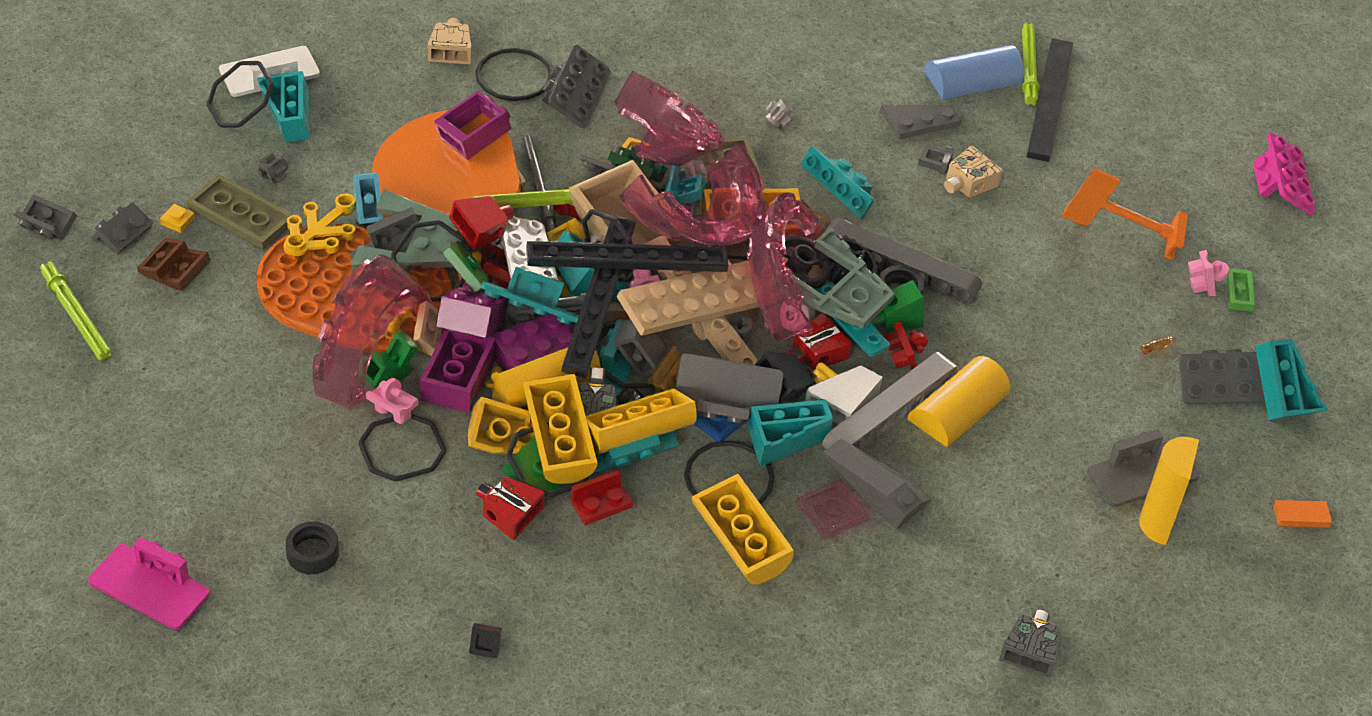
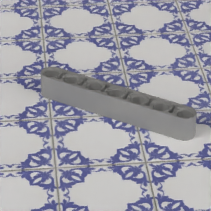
M940 352L934 353L832 429L824 438L822 446L827 450L839 439H843L861 450L864 444H869L881 435V431H886L899 421L898 418L902 419L916 408L914 407L915 405L918 406L931 393L935 392L958 372L959 367Z

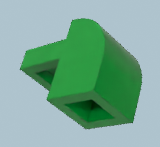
M396 331L386 351L370 352L359 373L373 388H377L382 381H388L391 378L401 381L408 377L414 369L410 362L418 346L404 331Z

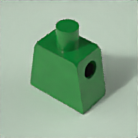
M909 281L893 289L892 291L895 293L893 300L870 322L874 327L882 325L886 334L896 331L894 323L901 321L904 331L924 327L923 296L914 281Z

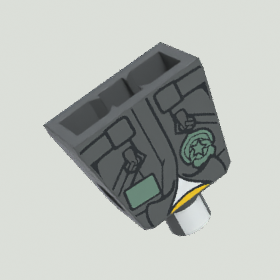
M590 367L589 382L577 383L585 416L616 406L615 385L604 384L605 368Z
M1036 610L1032 617L1020 615L1004 642L999 661L1050 677L1056 661L1059 628L1054 624L1048 623L1049 614L1043 610Z

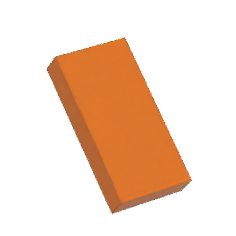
M1275 500L1273 507L1278 526L1330 528L1332 524L1326 501Z

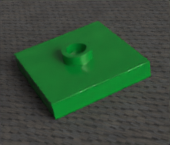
M459 240L443 252L444 256L474 292L481 288L483 281L488 282L490 280L489 276L480 267L478 261L465 249Z
M534 436L513 459L528 484L553 492L562 484L551 483L545 478ZM508 462L501 471L507 477L519 481L510 462ZM544 495V503H545V501L549 498V497H547V496H545V495Z

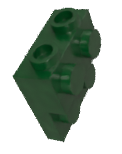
M630 145L628 149L620 146L618 153L610 152L607 160L617 167L633 160L646 178L659 183L662 182L668 169L662 164V159L651 154L649 158L642 156L641 150Z

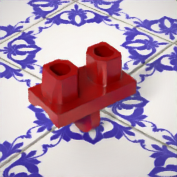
M899 321L894 323L896 331L884 335V338L890 343L889 351L899 347L903 348L890 353L896 369L910 365L911 370L918 366L913 351H917L918 354L923 353L924 347L928 344V339L925 334L917 333L916 331H911L910 336L907 338L902 323Z

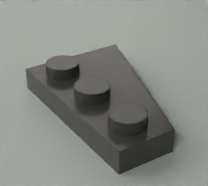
M881 104L880 111L899 139L961 126L962 121L953 106Z

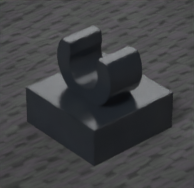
M474 623L469 653L497 658L502 628Z

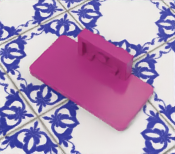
M1270 132L1267 135L1269 150L1253 162L1259 194L1263 197H1268L1279 188V193L1283 199L1307 214L1313 215L1316 212L1314 207L1315 201L1312 197L1311 185L1306 174L1307 168L1304 165L1303 152L1299 147L1292 146L1286 142L1282 136H1277Z
M142 537L134 543V549L126 544H119L88 577L90 586L173 630L181 629L210 596L208 587L189 578L187 562L181 555L171 553L163 549L158 543L150 542Z

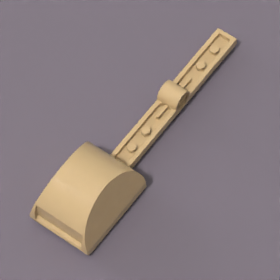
M633 160L570 188V195L581 222L590 209H595L610 216L614 215L635 221L636 226L632 236L633 244L675 245L685 234L686 229ZM592 214L587 221L589 234H594L600 243H603L610 221ZM657 270L663 280L692 274L691 271ZM725 316L692 323L696 336L702 341L708 339L723 360L750 365L757 363L756 357Z

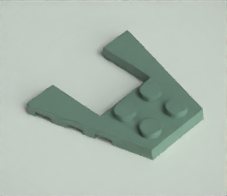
M388 190L383 191L376 207L377 213L385 216H392L412 207L419 223L441 220L461 234L449 219L450 215ZM440 225L416 228L406 253L398 252L396 254L398 269H408L409 266L422 265V268L453 267L443 252L459 239ZM359 245L351 262L352 271H359V268L371 267L372 270H383L384 267L392 266V251Z
M830 227L815 241V248L850 272L825 296L787 270H783L769 283L768 290L864 329L893 300L895 293L875 272L872 274L865 267V262L860 257L857 258L850 251V246L844 240L840 241L834 234L835 230Z

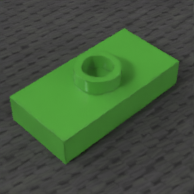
M1229 268V275L1226 277L1228 309L1253 312L1255 300L1252 271Z

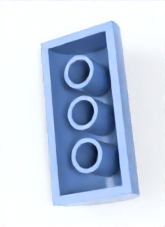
M1013 45L930 60L924 68V72L942 99L1022 84L1024 80L1022 58Z

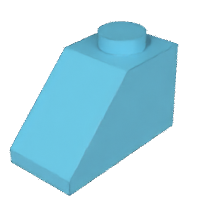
M378 172L353 175L357 221L359 224L383 220V215H379L376 210L381 198Z

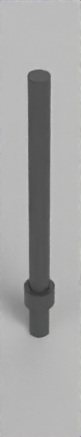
M526 135L523 137V143L536 192L546 191L532 137ZM550 205L540 206L542 211L540 217L548 233L556 228V217Z

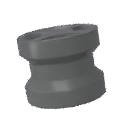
M743 315L732 316L728 322L744 343L747 344L751 339L752 321Z

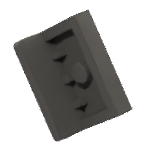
M34 194L23 213L15 210L13 214L20 220L18 223L20 226L29 231H32L33 228L40 230L39 234L50 240L53 237L63 240L77 217L75 212Z
M134 202L130 203L127 207L121 205L112 213L114 216L108 221L105 218L95 227L97 232L92 239L96 242L101 238L114 253L118 254L150 228L153 222Z

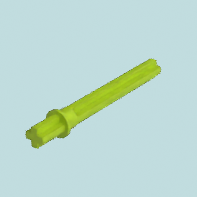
M1025 23L1022 29L1024 66L1022 91L1025 93V104H1032L1034 106L1037 104L1038 92L1040 90V84L1037 82L1035 26L1032 23Z
M570 188L565 190L484 195L492 197L499 207L509 205L511 208L558 204H571L574 206L570 195Z
M48 262L46 265L42 264L40 269L47 281L48 289L53 291L96 357L101 361L111 356L110 348L70 290L66 277L58 272L52 262Z

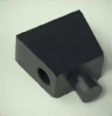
M767 351L755 364L756 366L777 369L783 372L778 404H785L798 399L813 384L811 370L804 368L798 357L794 354Z

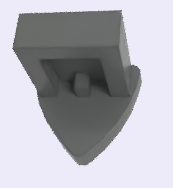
M926 145L918 165L945 174L952 162L954 148L947 146L946 151Z

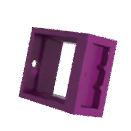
M480 91L475 92L434 120L439 138L467 160L512 129L509 121L510 114L503 106L500 107L490 96H485ZM482 113L491 119L468 136L459 130Z

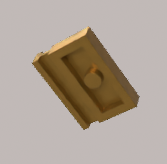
M675 345L668 348L646 381L655 387L654 390L657 393L673 388L676 389L683 353L679 354L676 351L677 347Z

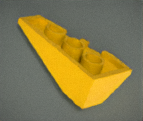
M480 397L473 407L468 427V447L491 454H506L514 434L532 427L529 411ZM534 432L520 436L512 454H517L535 436Z

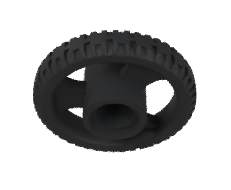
M784 236L777 240L771 250V263L778 275L783 270H787L813 289L823 286L832 272L828 266L831 261H822L827 255L815 248L814 241L803 236ZM781 256L788 259L786 264L782 261ZM814 265L821 266L822 273L820 276L811 278L808 275Z

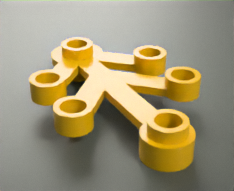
M351 194L338 195L335 200L336 208L318 222L316 217L319 213L318 205L314 202L304 204L303 210L305 217H307L308 230L304 234H300V229L302 228L301 217L297 215L289 216L287 218V228L290 230V235L284 242V251L291 256H301L308 250L325 249L330 254L338 252L339 240L337 238L329 237L326 240L313 239L315 237L340 235L344 240L355 238V226L352 224L328 227L342 215L348 216L355 210L354 196Z

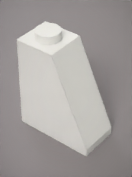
M858 366L809 387L805 401L826 399L833 422L839 425L880 393L883 377L863 366Z

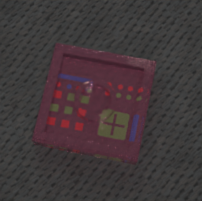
M842 479L802 495L796 500L798 506L824 540L870 520L869 513Z

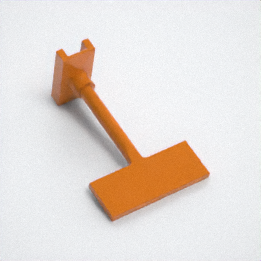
M1094 168L1063 211L1062 217L1080 225L1088 226L1099 210L1105 209L1157 232L1158 236L1166 239L1164 258L1173 260L1176 247L1180 249L1184 247L1188 214L1179 211L1170 224H1160L1108 201L1107 199L1120 183V179Z

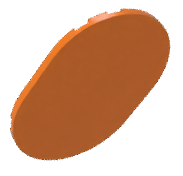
M447 111L422 116L399 128L382 144L375 156L372 173L378 172L381 196L384 190H388L448 215L451 213L455 200L473 198L474 196L520 193L521 190L514 149L508 132L467 160L438 136L434 120ZM481 114L459 130L468 136L491 119Z
M335 223V226H342V225H344V224H341V223ZM354 225L356 236L352 240H344L341 235L315 237L313 239L326 240L329 237L337 238L339 240V251L334 254L327 253L325 249L308 250L301 256L288 255L284 251V242L289 235L284 236L268 249L258 266L257 292L265 309L280 323L294 330L348 349L365 352H385L392 339L386 338L383 332L394 306L402 303L411 307V315L409 318H403L398 331H404L413 341L418 309L423 301L398 284L394 278L368 288L359 272L352 271L350 253L358 249L359 245L365 246L371 243L366 228ZM308 227L301 228L302 231L300 232V234H304L308 230ZM421 265L399 275L401 280L426 298L442 296L452 291L450 278L445 268H422ZM441 301L429 302L438 310L440 309Z

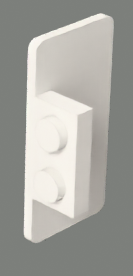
M306 46L240 60L262 62L269 76L303 71L305 80L320 76L319 69ZM239 61L220 65L219 72L221 76ZM243 65L229 75L224 82L230 95L238 97L261 91L257 78L265 76L258 65Z
M513 216V219L508 220L505 233L501 237L510 277L512 278L515 267L519 266L558 281L555 267L527 266L526 242L548 241L544 225L536 220H527Z

